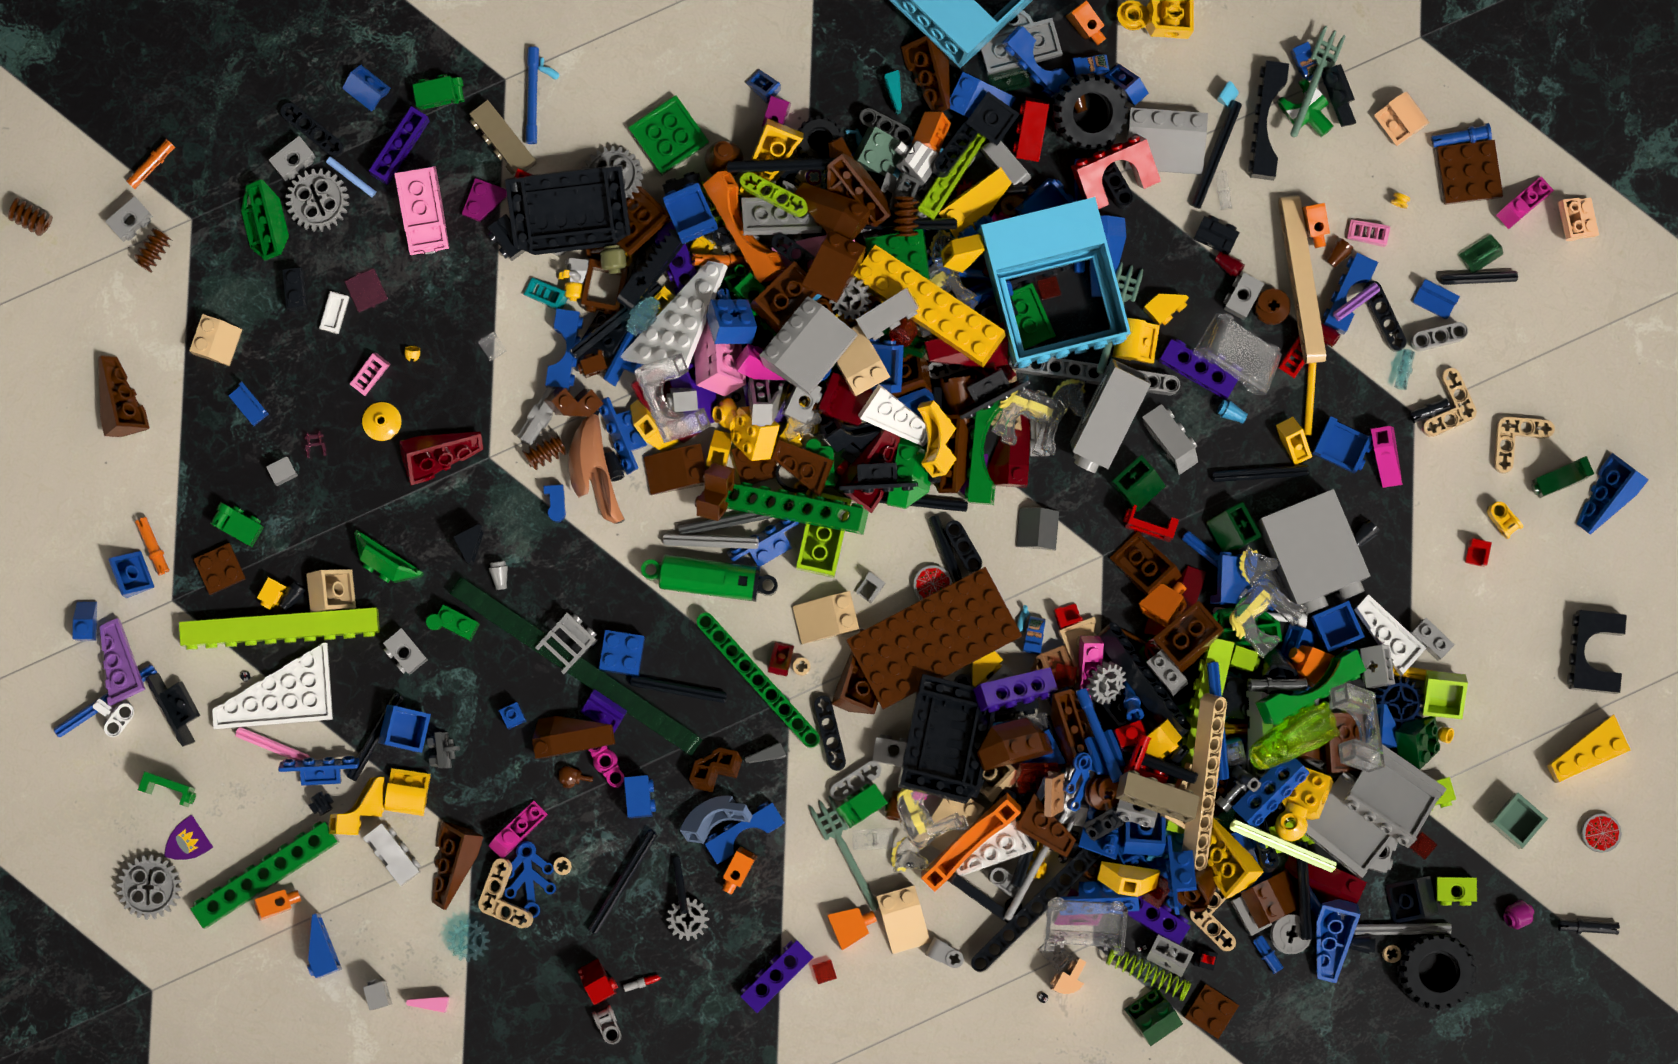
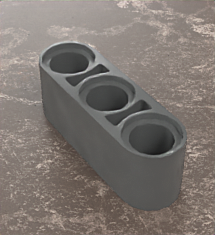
M866 108L860 113L859 121L864 129L867 130V128L875 126L881 129L880 126L882 124H888L891 129L886 131L887 134L906 145L910 143L912 133L907 126L870 108ZM871 115L874 120L867 123L863 120V117ZM904 132L908 135V138L900 140L897 135Z

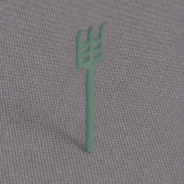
M1324 26L1311 55V59L1317 63V68L1290 133L1292 137L1298 136L1323 68L1335 66L1346 37L1343 35L1337 47L1333 46L1332 43L1337 32L1334 30L1328 42L1323 41L1327 26ZM1320 45L1324 46L1325 50L1321 49ZM1329 50L1334 51V55L1329 53ZM1317 53L1322 54V58L1317 56ZM1326 58L1332 59L1331 62L1327 61Z
M1120 262L1116 278L1117 282L1119 280L1125 281L1124 284L1118 283L1119 288L1122 289L1120 294L1124 305V302L1128 300L1135 302L1143 276V268L1140 269L1137 280L1131 278L1133 265L1130 266L1127 276H1122L1123 262ZM1129 283L1135 284L1134 288L1130 287ZM1127 291L1133 292L1132 295L1126 294ZM1112 342L1103 348L1097 368V373L1099 374L1105 372L1113 345Z
M828 796L834 811L828 813L824 804L819 801L824 816L819 818L813 807L809 806L811 814L825 840H828L829 837L836 839L871 910L876 911L879 906L846 842L841 837L843 830H848V826L842 815L839 816L835 810L838 808L831 796ZM836 814L838 819L832 821L831 816ZM826 819L828 824L823 826L821 822ZM840 822L842 827L837 829L835 824ZM831 827L832 832L827 834L825 830Z

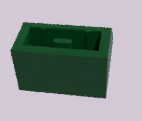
M1142 455L1111 482V485L1131 507L1137 505L1136 512L1166 487L1158 473Z
M1243 502L1206 522L1222 552L1233 553L1261 537Z
M1430 716L1404 722L1395 731L1398 755L1419 770L1440 751L1436 717Z
M1157 987L1124 1009L1150 1047L1183 1025L1175 1009Z

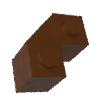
M557 387L544 399L556 415L590 417L604 404L592 389H583L573 397L566 388Z
M712 463L704 471L705 489L700 496L696 497L695 507H697V516L719 521L729 504L725 502L728 491H733L735 468Z
M718 748L704 759L700 758L695 761L689 778L692 786L695 789L713 792L718 774L737 778L742 763L738 751Z

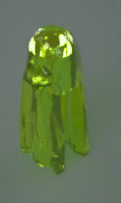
M1322 702L1317 706L1313 704L1307 708L1303 707L1299 709L1300 712L1298 714L1285 717L1283 723L1265 732L1249 749V759L1253 766L1259 770L1276 767L1306 752L1320 748L1335 737L1340 736V731L1337 729L1336 719L1329 708V703Z

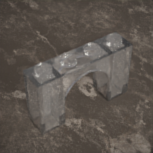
M682 353L644 364L635 370L636 379L642 388L644 398L651 410V416L655 420L659 435L664 443L703 432L711 426L704 407L686 413L674 412L671 407L669 408L664 398L663 387L665 382L679 378L689 371Z
M1349 683L1331 688L1333 707L1348 712L1355 720L1359 730V740L1352 739L1338 744L1340 762L1366 772H1372L1385 767L1375 692Z

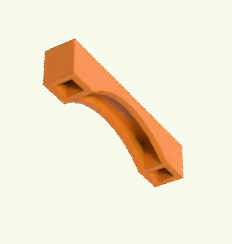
M718 171L703 184L706 194L712 200L717 213L725 222V227L733 236L734 242L743 253L745 261L750 265L754 277L759 283L770 282L782 273L786 267L777 252L760 244L753 235H743L742 214L738 198L739 186L731 173Z
M1006 793L921 871V879L935 892L978 847L1011 823L1021 813V806Z

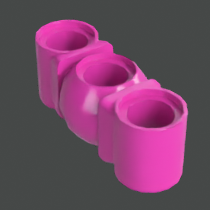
M607 746L600 747L597 750L589 749L593 757L594 768L603 774L610 786L615 788L622 786L625 776L618 766L617 755L609 750ZM604 756H608L611 759V763L607 767H603L600 764V760ZM613 773L621 775V781L617 784L612 783L610 780Z

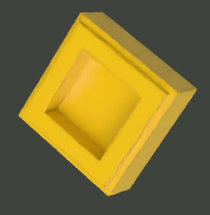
M701 236L694 240L688 251L692 254H710L715 245Z

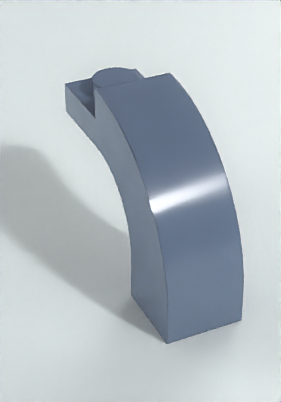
M719 796L711 798L694 808L686 817L680 831L686 841L704 844L710 830L718 823L726 820L750 822L753 816L745 804L736 803L732 796Z

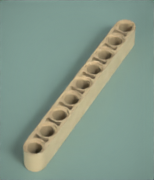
M1299 195L1280 197L1278 207L1303 360L1305 364L1325 362V343L1301 198Z
M1209 693L1204 694L1200 700L1192 771L1198 774V778L1195 784L1190 783L1189 789L1194 792L1193 794L1200 796L1196 818L1187 823L1185 822L1182 851L1193 850L1196 870H1203L1208 862L1227 702L1224 697Z

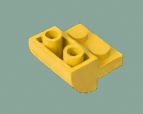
M1127 318L1131 334L1124 343L1114 345L1112 357L1154 364L1160 325L1147 323L1145 320Z
M391 768L389 783L386 789L385 810L424 816L431 774Z

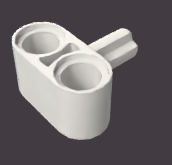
M98 699L93 705V709L107 718L104 724V731L110 737L118 736L134 715L133 706L127 702L120 703L115 709L101 699ZM124 706L129 707L131 710L130 715L127 717L121 716L119 713L120 708ZM109 723H117L119 726L118 731L115 733L109 732L107 729Z

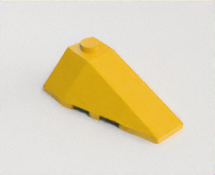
M1000 167L943 206L938 214L941 218L957 219V229L949 230L954 238L958 239L959 232L972 225L974 230H976L974 222L990 213L1012 183Z
M1213 817L1208 865L1212 866L1215 874L1213 877L1215 884L1225 898H1230L1253 885L1264 871L1254 857Z

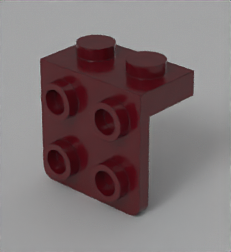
M833 372L826 382L827 389L819 401V409L824 415L858 426L862 422L858 414L873 391L868 389L855 396L850 391L844 378L840 374Z

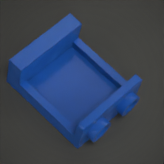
M1048 178L1019 204L1015 210L1019 215H1024L1076 202V200L1069 193H1065L1063 190L1064 185L1058 179Z
M689 183L683 187L684 189L677 192L676 190L670 191L663 197L665 207L682 244L718 229L699 183Z
M873 338L869 339L890 375V378L879 384L890 393L901 392L904 345L896 344L895 340H884L883 343L879 342V339L875 341ZM878 384L875 385V386H873V387L870 388V389H871L872 391H874V390L876 389V387L878 386Z
M1330 416L1312 454L1355 474L1357 470H1362L1366 462L1363 459L1366 452L1370 453L1373 447L1372 436H1367L1337 422L1338 419Z
M1220 552L1219 556H1213V561H1218L1217 595L1210 596V603L1238 607L1249 606L1254 601L1256 559L1248 558L1246 554L1244 570L1250 581L1249 584L1241 575L1242 571L1239 569L1240 557L1243 554L1232 556L1230 552Z

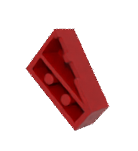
M1026 97L1025 103H1021L1020 114L1023 115L1022 122H1018L1016 132L1020 134L1019 141H1015L1013 148L1016 158L1039 162L1049 109L1048 100Z
M598 958L578 969L579 976L583 979L581 980L594 1005L617 993L618 985L613 977H608Z

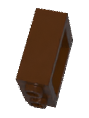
M590 259L581 307H584V310L595 313L596 310L604 311L603 314L613 315L621 309V304L617 301L615 305H609L588 300L593 271L609 273V271L601 268L600 260ZM628 266L620 269L621 273L615 274L621 275L617 297L626 285L629 272Z

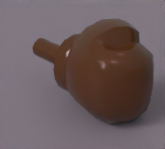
M563 766L558 773V781L563 784L564 788H572L575 784H579L580 780L593 781V777L581 775V770L568 766Z

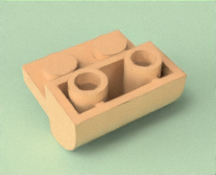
M1404 92L1390 101L1388 105L1374 115L1396 146H1399L1430 123L1408 92Z
M1572 198L1558 202L1566 241H1575L1599 235L1591 198Z
M1077 958L1076 961L1072 960L1067 968L1069 974L1060 972L1054 975L1050 982L1053 985L1051 990L1061 994H1071L1078 991L1084 985V983L1077 979L1086 962L1080 958Z

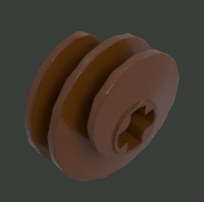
M1279 289L1265 290L1255 302L1256 316L1261 322L1268 325H1276L1283 322L1290 313V299L1286 293ZM1271 303L1277 306L1274 311L1271 310V307H1268Z
M1097 774L1092 776L1085 787L1087 803L1100 811L1114 808L1120 800L1116 798L1119 782L1113 783L1108 775Z

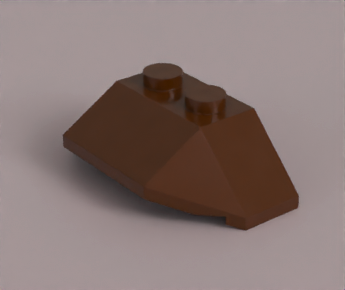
M842 153L827 165V190L854 199L869 208L868 225L877 227L891 216L885 194L859 162Z
M946 415L956 427V430L946 443V446L956 457V461L947 474L941 476V482L933 484L937 488L938 493H958L967 480V470L970 464L971 436L964 419L961 420L959 415Z
M1069 689L1052 694L1051 720L1062 755L1073 766V759L1079 752L1089 754L1084 739L1095 736L1075 691Z
M1022 718L990 727L977 754L983 771L1052 754L1053 749L1047 734L1028 718Z

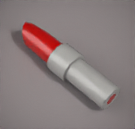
M655 974L645 978H638L636 981L623 984L625 992L643 988L646 985L659 981L661 977Z

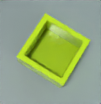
M1426 670L1423 689L1424 697L1422 698L1424 703L1421 705L1423 715L1463 719L1468 687L1466 674Z

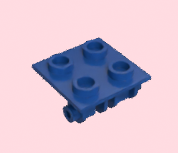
M1120 826L1095 841L1090 839L1085 827H1083L1078 846L1116 860L1124 827Z

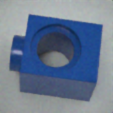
M518 702L499 710L508 729L526 722Z

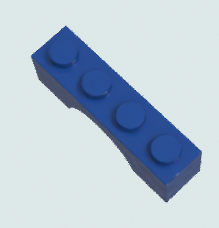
M1018 26L1002 42L1005 46L1004 50L1011 57L1014 56L1018 60L1017 64L1024 71L1027 70L1031 74L1030 78L1034 83L1040 84L1044 88L1043 92L1047 97L1053 98L1054 94L1060 91L1058 87L1062 83L1066 84L1070 76L1062 68H1056L1051 71L1042 69L1036 63L1033 55L1035 38L1023 26Z
M1356 253L1354 257L1350 256L1346 265L1349 269L1346 274H1342L1338 282L1341 285L1338 292L1334 291L1330 302H1333L1330 309L1327 308L1322 317L1325 320L1323 324L1337 329L1340 334L1344 335L1347 332L1355 314L1351 312L1342 320L1337 321L1333 316V312L1347 303V293L1350 287L1358 283H1368L1371 280L1378 265L1377 261L1360 253Z
M556 308L554 330L564 337L566 352L559 362L548 366L546 388L556 389L557 387H563L570 391V386L574 387L575 375H572L573 367H577L578 358L575 359L570 354V349L581 341V337L578 336V330L582 329L584 319L580 317L581 314L578 311Z
M765 802L757 807L759 811L752 815L753 817L750 822L741 821L736 825L731 823L723 828L725 832L722 834L714 833L706 838L708 842L705 845L717 865L734 855V841L743 830L758 828L769 834L785 824L773 803L768 804V802Z

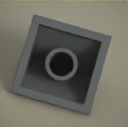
M1041 507L1020 508L1017 547L1056 551L1059 511Z

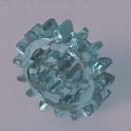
M652 296L646 297L644 302L640 301L629 313L630 318L627 320L626 330L635 336L637 334L640 335L642 331H646L657 319L656 314L659 312L660 302Z
M471 919L467 920V924H464L461 920L459 927L455 924L453 925L454 932H448L452 935V938L447 939V942L452 943L448 949H454L452 955H460V961L464 957H466L467 962H470L471 957L477 961V955L485 956L482 952L483 949L489 950L485 946L486 943L491 941L485 937L489 932H483L485 926L478 927L479 921L477 920L474 924H471ZM472 927L475 930L471 933H466L463 928ZM457 934L460 937V944L456 946ZM480 935L482 937L481 946L477 944V938ZM465 936H473V939L471 940L473 942L472 945H464V943L466 942ZM465 949H472L475 953L465 954L462 952Z

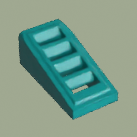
M899 70L885 74L884 82L896 114H900L902 109Z
M533 277L524 293L525 296L555 310L556 308L563 309L568 299L564 296V290ZM536 285H539V288L536 294L534 295L533 292L535 290ZM546 288V290H545V292H544V295H543V297L541 298L540 296H541V294H542V292H543V289ZM551 291H553L550 301H548Z

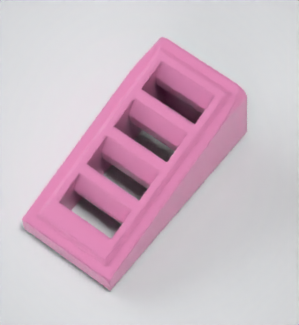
M1351 220L1347 239L1385 247L1389 237L1390 226ZM1356 226H1360L1358 236L1354 235ZM1365 227L1367 228L1366 236L1362 237L1363 229ZM1374 229V237L1370 238L1371 230ZM1379 231H1383L1381 240L1378 239Z
M376 352L372 353L350 385L366 396L390 366V363ZM375 360V361L378 362L382 367L379 368L378 366H376V365H375L374 363H372V362ZM369 366L377 372L376 375L368 370ZM363 374H367L372 380L369 381ZM360 379L368 386L365 388L357 381Z
M450 997L409 999L406 1004L408 1006L446 1013Z

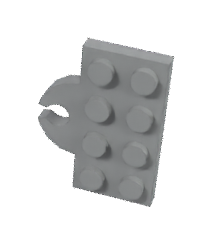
M1022 10L1016 16L1018 19L1016 23H1008L981 49L987 74L991 75L1019 67L1017 64L1018 60L1014 56L1011 57L1004 50L1005 46L1002 44L1018 26H1023L1036 40L1033 48L1036 63L1062 56L1063 53L1053 18L1033 22L1031 16Z
M783 181L782 188L794 194L797 188L793 184ZM765 186L762 190V194H768L771 191V188L769 186ZM784 194L777 198L779 203H784L787 200V196ZM758 197L741 198L743 235L822 233V227L815 223V219L810 213H806L802 217H796ZM791 202V204L795 206L796 211L798 208L802 209L800 205L797 206L793 204V202Z

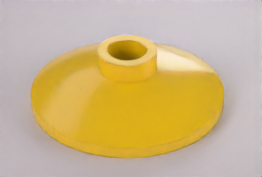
M386 402L372 404L366 409L362 418L364 431L369 437L377 441L392 439L401 428L402 421L399 411L393 405ZM380 417L385 419L383 424L378 423Z

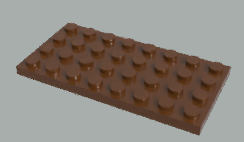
M984 567L846 639L882 710L916 693L922 674L943 679L1021 638L1022 634L987 568Z

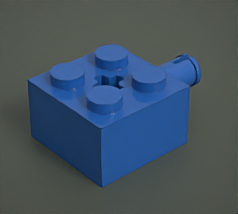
M724 288L720 289L717 292L719 299L710 300L706 314L714 344H752L757 325L749 300L731 299L728 289L725 288V292Z

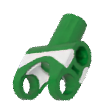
M1301 79L1298 84L1303 90L1302 92L1305 97L1310 82L1306 79ZM1317 88L1301 128L1308 123L1322 138L1334 125L1321 112L1328 105V101ZM1280 97L1277 103L1286 118L1294 125L1302 103L1294 104L1287 101L1284 97Z

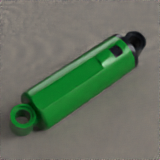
M668 554L663 556L662 562L650 559L646 560L641 566L644 578L650 581L659 580V588L664 590L756 602L758 593L764 596H772L778 590L777 580L770 575L760 576L761 567ZM649 565H654L657 570L655 574L648 575L646 568ZM771 581L774 587L772 590L766 591L762 587L763 583Z

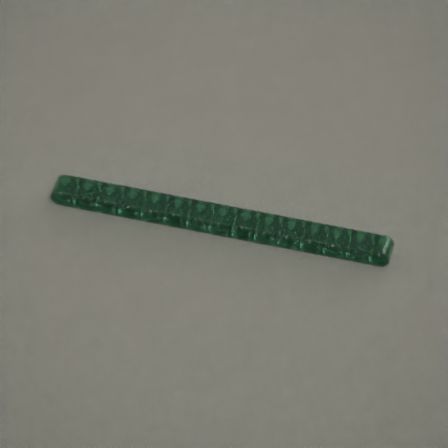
M459 577L449 594L562 670L566 667L544 645L539 650L535 648L547 634L462 577ZM551 637L547 640V643L566 661L570 662L574 658L556 640ZM581 657L567 671L568 674L593 691L594 689L627 710L629 715L690 756L693 755L702 742L700 737Z

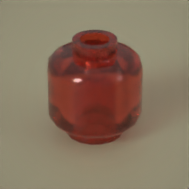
M903 318L900 320L901 325L893 330L890 329L889 337L891 340H895L896 344L908 347L918 334V329L913 320Z

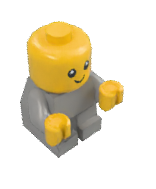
M568 258L565 261L568 270L559 272L558 279L565 280L567 278L564 296L569 298V301L577 302V299H582L584 290L582 283L587 274L588 260Z

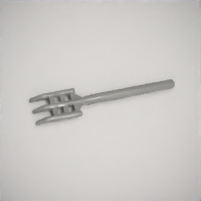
M1066 811L1058 819L1061 824L1066 816ZM1075 816L1066 827L1069 832L1076 820ZM1043 845L1023 881L1022 887L1019 888L1004 916L1006 920H1011L1046 857L1048 847Z

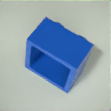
M1349 601L1310 618L1326 653L1365 637Z
M605 630L599 670L639 676L645 637Z
M387 705L378 743L422 753L431 714Z
M648 775L624 777L628 818L652 817V812H656L655 800L651 799V792H654L653 779H649Z

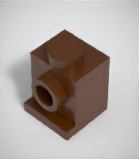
M598 350V355L595 356L594 353L588 354L583 357L584 360L577 363L580 374H585L586 378L606 372L607 370L601 350Z

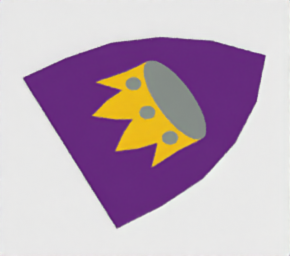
M192 815L175 827L166 844L164 857L175 860H187L196 858L213 848Z

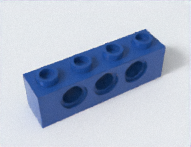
M1287 752L1259 780L1261 783L1260 788L1255 792L1249 790L1232 808L1248 825L1256 828L1263 823L1264 819L1272 811L1277 809L1278 805L1286 797L1291 795L1292 791L1300 783L1305 781L1310 773L1291 753Z

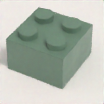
M876 126L869 127L853 158L867 172L883 181L887 172L893 175L897 167L896 164L901 158L894 151V148L900 141Z
M1514 793L1489 824L1518 849H1523L1548 818L1521 794Z

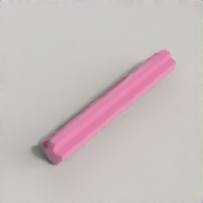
M239 727L236 731V737L289 759L302 761L305 758H310L309 755L242 727Z

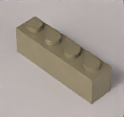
M488 100L470 113L471 120L469 122L476 130L480 129L483 135L481 137L487 145L492 144L495 150L493 152L499 160H505L507 163L505 167L511 175L516 174L517 169L527 172L537 164L535 158Z
M1128 771L1120 776L1116 793L1117 799L1186 823L1196 818L1200 796L1193 794L1194 792L1191 790H1180L1170 783H1160L1156 778L1140 776V773L1136 771Z

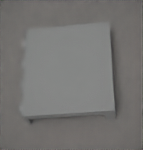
M1381 743L1371 754L1342 803L1350 810L1364 817L1367 822L1380 828L1383 833L1396 839L1399 844L1409 848L1417 840L1416 836L1436 802L1447 788Z
M1343 772L1333 783L1320 818L1307 820L1308 826L1304 835L1361 879L1393 837L1383 833L1380 828L1367 822L1364 817L1350 810L1342 803L1357 779L1351 773L1345 774Z

